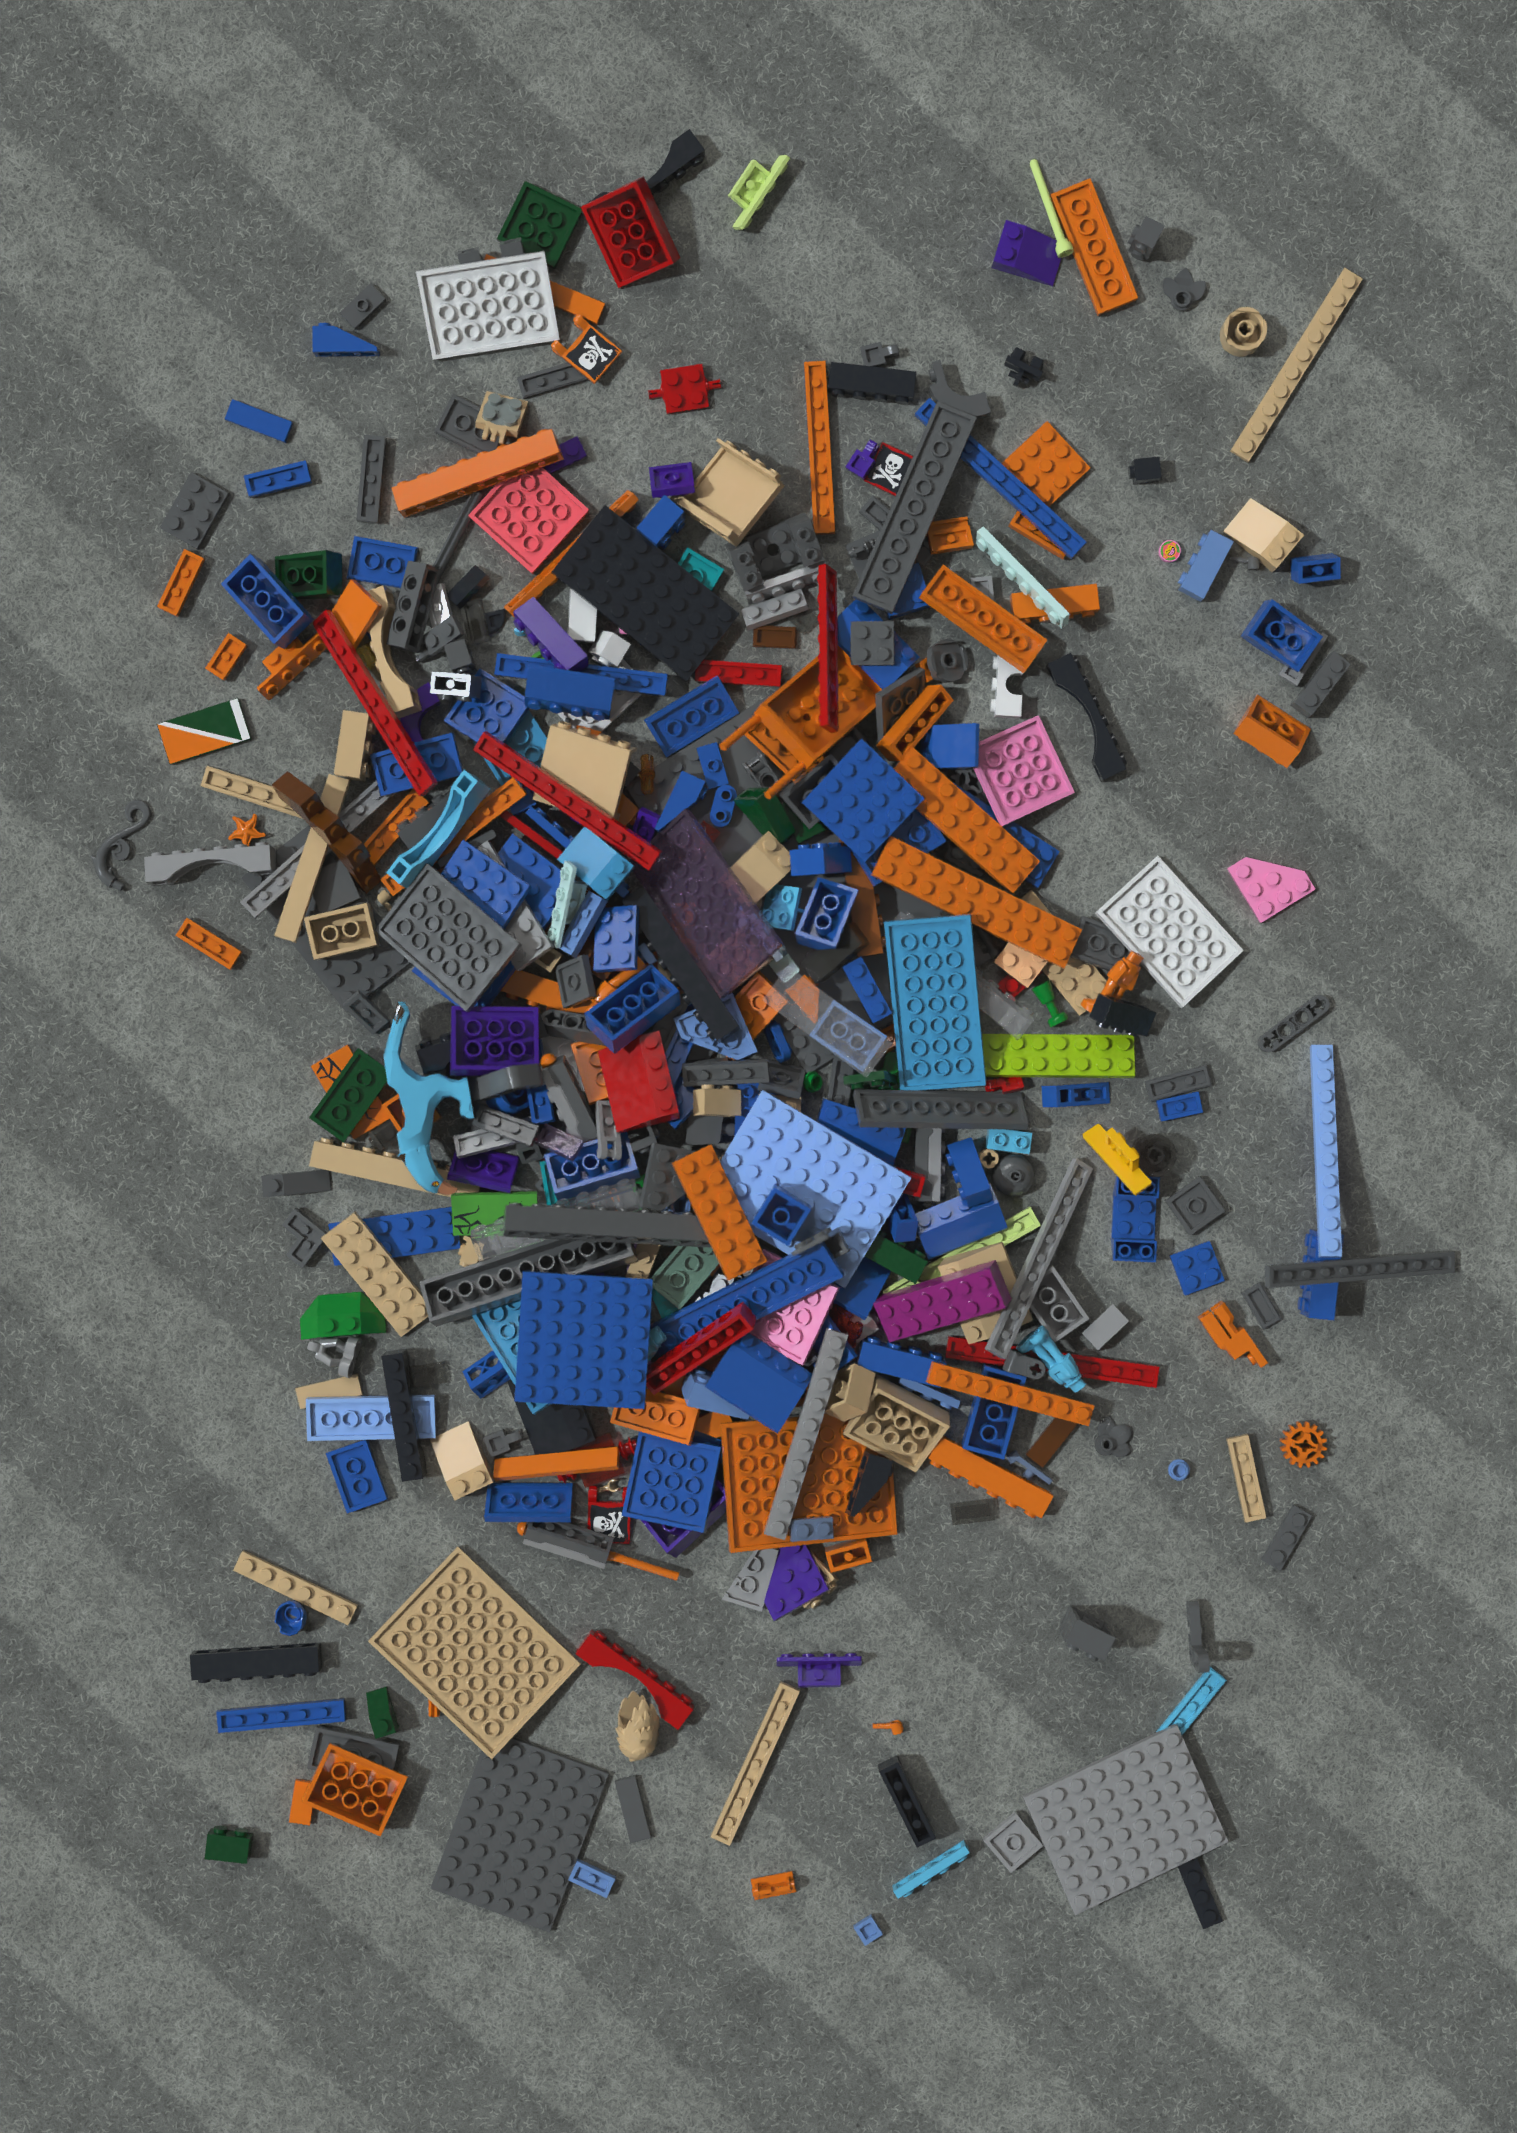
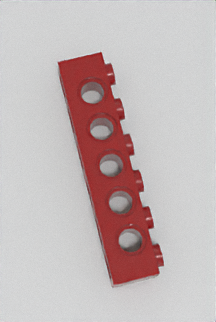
M744 1302L740 1303L647 1365L646 1387L653 1395L657 1394L752 1331L757 1317Z

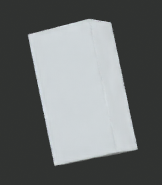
M570 589L567 634L576 644L581 642L594 643L597 610Z

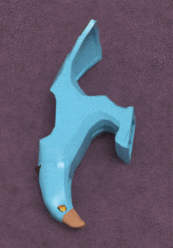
M398 1002L384 1052L388 1085L393 1087L399 1094L405 1114V1126L397 1133L400 1150L398 1157L403 1161L417 1184L426 1191L434 1194L451 1195L458 1188L449 1184L438 1173L431 1156L429 1143L434 1112L443 1098L452 1097L460 1102L459 1113L461 1117L474 1119L467 1077L461 1080L450 1079L439 1073L422 1076L401 1060L400 1052L403 1035L411 1015L406 1002Z

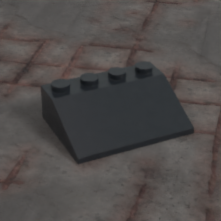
M510 1379L507 1382L515 1400V1385ZM515 1402L535 1455L564 1452L596 1440V1433L586 1407L583 1405L550 1404L534 1415L526 1402Z

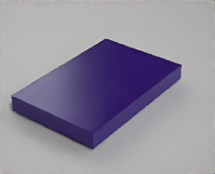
M455 1150L447 1180L510 1193L520 1157L487 1151L458 1158Z

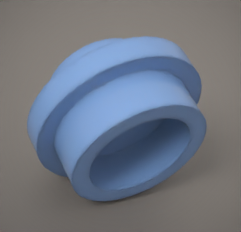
M1182 1459L1173 1460L1168 1466V1473L1174 1480L1181 1481L1189 1475V1465Z

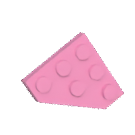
M1248 857L1227 868L1260 923L1315 890L1309 877L1302 870Z

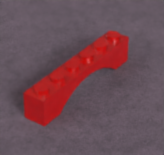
M591 1629L577 1648L575 1654L592 1667L616 1668L637 1678L654 1697L661 1718L679 1730L693 1711V1700L684 1693L682 1695L677 1693L675 1686L670 1682H662L658 1679L659 1675L651 1668L646 1670L642 1667L641 1661L633 1655L629 1657L623 1653L624 1649L619 1644L614 1643L612 1645L606 1640L607 1636L599 1630L595 1632Z

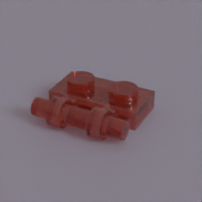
M835 1304L829 1316L841 1332L846 1333L848 1331L847 1341L854 1350L856 1347L855 1342L862 1334L863 1324L859 1321L852 1322L854 1315Z

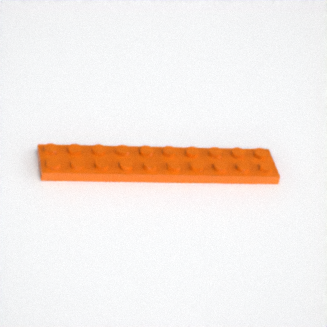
M892 836L888 837L871 876L951 915L971 914L972 925L1062 969L1065 968L1082 929Z

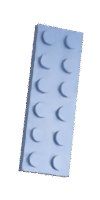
M412 1395L419 1439L436 1438L435 1395ZM388 1396L306 1398L307 1441L395 1439Z

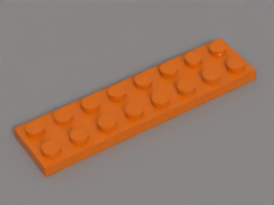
M912 747L905 755L904 760L899 761L893 768L925 798L915 809L1009 893L1013 894L1040 862L1038 858L915 748Z

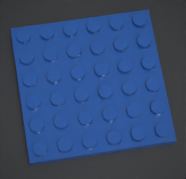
M523 1271L514 1402L644 1409L653 1279Z

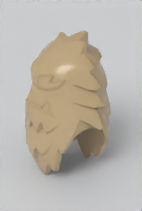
M634 1691L621 1702L618 1713V1727L616 1728L619 1736L617 1737L620 1744L619 1749L629 1758L630 1762L643 1760L653 1753L660 1726L659 1716L652 1703L648 1705L643 1695L639 1696Z

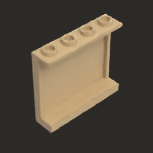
M717 438L716 441L721 448L694 481L695 493L683 496L674 495L670 499L684 513L737 547L783 489L784 484L779 479L781 477L780 474L774 469L767 470L760 460L756 459L753 461L744 450L739 452L736 450L737 447L730 441L723 442Z
M559 721L556 724L550 725L540 768L619 821L620 814L617 811L631 755L633 752H636L637 748L632 747L630 742L623 740L616 742L611 740V737L608 735L598 734L597 736L591 734L589 729L582 727L575 729L571 727L570 723ZM534 792L533 800L554 806Z

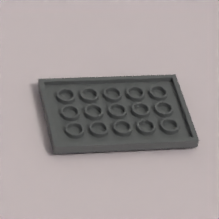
M428 863L375 929L382 938L466 1012L471 1011L522 946L517 939Z

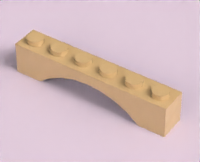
M382 585L367 591L382 605L367 631L371 635L372 641L370 646L377 659L375 666L382 679L380 682L381 689L385 693L386 699L396 716L402 718L419 712L422 708L417 690L401 677L392 659L390 645L386 644L396 605L392 590Z

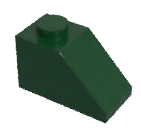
M387 1686L366 1692L369 1720L375 1739L396 1733L399 1725Z

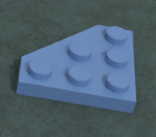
M733 993L720 999L740 1027V1030L721 1043H718L716 1039L713 1041L710 1039L705 1031L708 1029L705 1022L699 1023L693 1014L696 1009L673 1018L683 1040L737 1061L758 1053Z

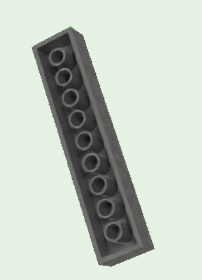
M548 1239L420 1281L419 1283L429 1321L437 1327L520 1300L523 1271L596 1275L638 1261V1257L633 1243Z

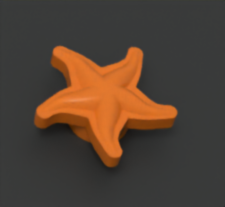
M253 814L252 819L247 822L233 816L232 819L237 824V830L228 839L230 841L236 838L242 839V843L250 847L253 838H263L266 834L260 833L255 828L258 817L256 814Z

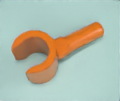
M900 1720L891 1721L890 1723H873V1729H891L893 1735L903 1732Z

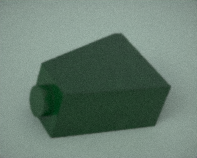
M747 788L733 799L762 835L769 831L783 844L795 832L777 796L774 795L771 799L765 797L764 793L769 788Z

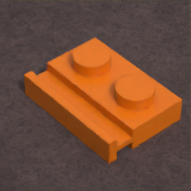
M968 517L934 521L927 533L931 555L972 549L974 546L970 526L968 525Z

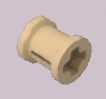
M983 1149L978 1155L982 1166L985 1168H993L999 1160L998 1154L992 1149ZM988 1152L994 1157L993 1160H990L989 1164L983 1160V1156H987Z

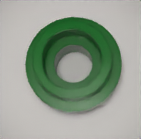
M815 1071L808 1072L803 1080L804 1089L811 1093L820 1090L823 1084L821 1075Z

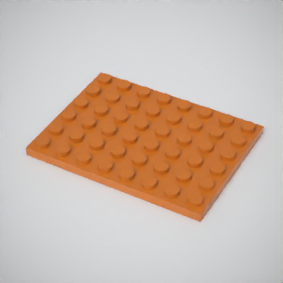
M824 1413L792 1519L832 1516L833 1539L796 1542L790 1541L789 1529L785 1540L765 1535L764 1529L800 1415L789 1416L778 1434L757 1420L720 1423L730 1553L897 1535L893 1473L891 1477H888L883 1487L855 1517L845 1513L864 1451L883 1456L843 1435L849 1420L843 1422Z

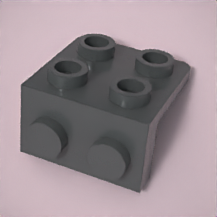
M657 1124L646 1126L650 1136L630 1144L633 1152L638 1150L639 1154L651 1149L652 1143L659 1142L658 1137L661 1136Z
M829 1227L814 1235L813 1238L811 1236L795 1245L796 1250L791 1252V1254L795 1256L822 1241L825 1242L834 1258L849 1252L850 1248L839 1227L834 1230Z

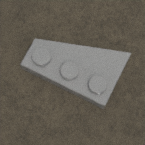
M779 1549L754 1550L722 1600L762 1612Z

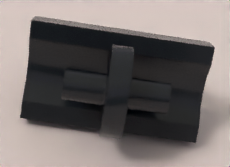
M1018 347L1014 349L1011 355L1007 356L1004 366L1012 369L1008 376L1015 379L1013 385L1017 387L1019 382L1027 385L1030 380L1029 378L1039 382L1043 373L1041 370L1044 360L1034 356L1030 365L1022 362L1026 352Z

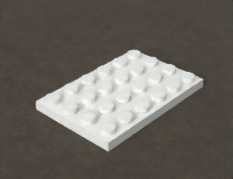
M545 251L416 271L433 360L560 340Z
M1156 856L1095 912L1130 952L1132 950L1144 957L1140 964L1180 1008L1184 1007L1244 951L1159 856Z

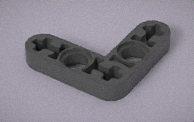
M1187 1601V1625L1190 1627V1634H1188L1190 1661L1198 1673L1210 1672L1208 1653L1202 1646L1198 1601Z

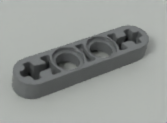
M1315 995L1263 1033L1258 1039L1259 1048L1264 1052L1276 1050L1323 1015L1330 1006L1328 998L1323 995ZM1316 999L1319 1001L1323 1000V1009L1317 1008L1312 1011L1316 1014L1313 1017L1311 1011L1306 1006L1309 1005V1008H1312L1316 1005ZM1304 1011L1307 1013L1308 1019L1305 1023L1297 1021L1296 1016L1298 1012ZM1282 1024L1290 1026L1291 1031L1289 1035L1282 1036L1280 1034L1279 1028ZM1275 1031L1276 1036L1279 1037L1281 1041L1278 1042V1039H1275L1271 1042V1048L1268 1046L1264 1047V1038L1266 1037L1267 1039H1271L1275 1036L1274 1034H1272V1032Z

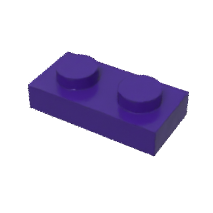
M578 436L559 444L564 460L547 465L545 468L549 474H552L587 457Z
M642 807L638 812L632 831L652 844L656 833L655 827L661 815Z

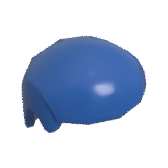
M289 1600L283 1602L277 1608L275 1623L280 1627L281 1634L292 1636L298 1634L305 1626L307 1613L299 1602ZM288 1614L293 1615L297 1618H290Z

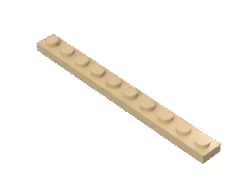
M1346 268L1343 269L1230 452L1246 462L1250 461L1361 283V277Z

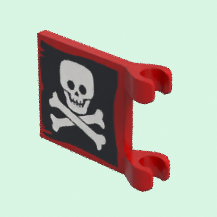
M882 442L874 458L875 464L863 481L896 497L913 456Z
M594 1485L589 1486L587 1529L614 1537L612 1543L630 1544L631 1518L622 1516L627 1487L623 1488L622 1502L597 1501L598 1487Z

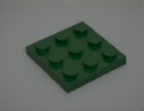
M524 181L497 237V241L502 242L521 237L525 254L545 251L547 266L556 269L583 211L580 207Z

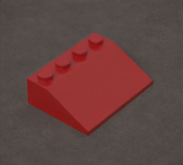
M644 176L581 206L618 288L667 267L680 259V255Z
M659 1031L639 1035L616 1054L608 1047L598 1051L617 1133L680 1118Z

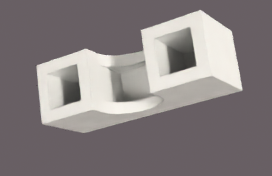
M999 655L993 656L992 668L996 669V678H992L991 691H995V699H991L990 712H994V718L1020 719L1022 695L1010 693L1006 688V680L1011 676H1022L1023 673Z

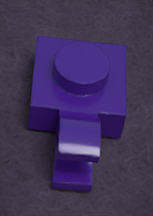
M870 439L862 452L856 449L845 468L864 480L875 464V460L871 457L879 449L877 443Z

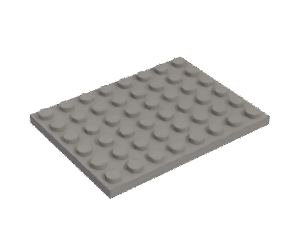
M1176 1724L1022 1796L1075 1915L1228 1843L1225 1832Z

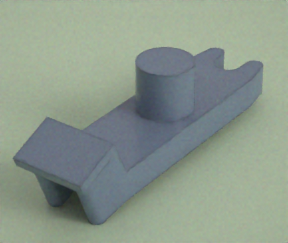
M1016 1450L1005 1455L1010 1464L1018 1461L1027 1468L1023 1476L1028 1480L1037 1475L1049 1485L1053 1481L1021 1457Z

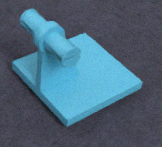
M776 884L766 893L761 920L770 927L794 931L797 912L804 913V909L798 908L802 888Z

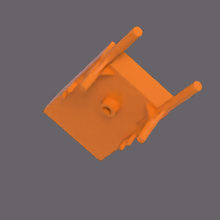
M839 646V732L830 733L820 727L818 719L820 715L818 700L820 694V684L818 681L820 664L817 656L767 698L754 712L755 715L719 744L720 749L726 751L748 731H754L762 722L799 761L796 766L764 793L767 799H771L790 781L797 779L876 709L875 694L882 689L858 665H851V658Z

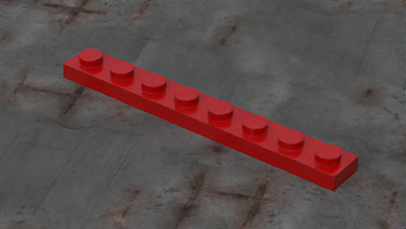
M827 564L818 566L819 574L817 575L819 594L817 596L819 603V614L817 617L819 623L818 662L820 664V674L818 675L820 694L818 696L820 715L818 719L820 727L830 733L839 732L837 572Z

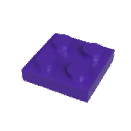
M691 462L649 467L652 498H662L664 495L668 497L695 493Z

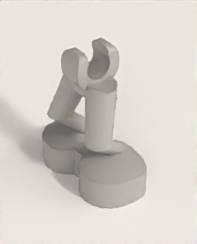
M350 1336L346 1343H344L339 1338H322L319 1344L309 1342L307 1349L316 1352L315 1358L330 1367L339 1366V1376L351 1378L362 1339ZM336 1346L344 1351L342 1359H332L326 1354L327 1348Z

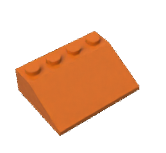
M329 1743L305 1791L302 1803L381 1837L408 1776Z

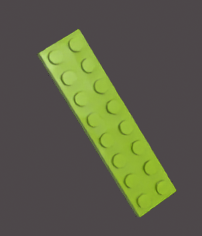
M982 1034L986 1077H1135L1134 1036Z

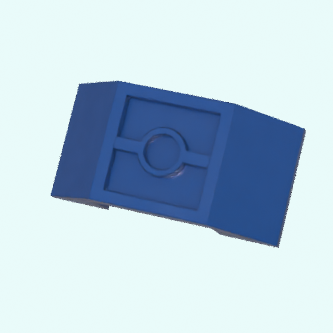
M1116 1175L1111 1227L1113 1261L1156 1262L1157 1241L1154 1240L1156 1198H1159L1160 1177L1147 1176L1152 1182L1151 1186L1138 1195H1134Z

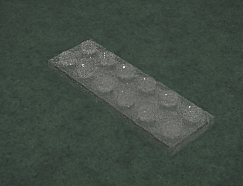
M789 966L786 967L762 1000L866 1078L892 1044V1042Z

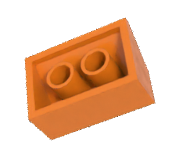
M1257 694L1233 734L1238 736L1240 740L1255 747L1259 752L1272 758L1276 763L1288 768L1302 750L1311 729Z

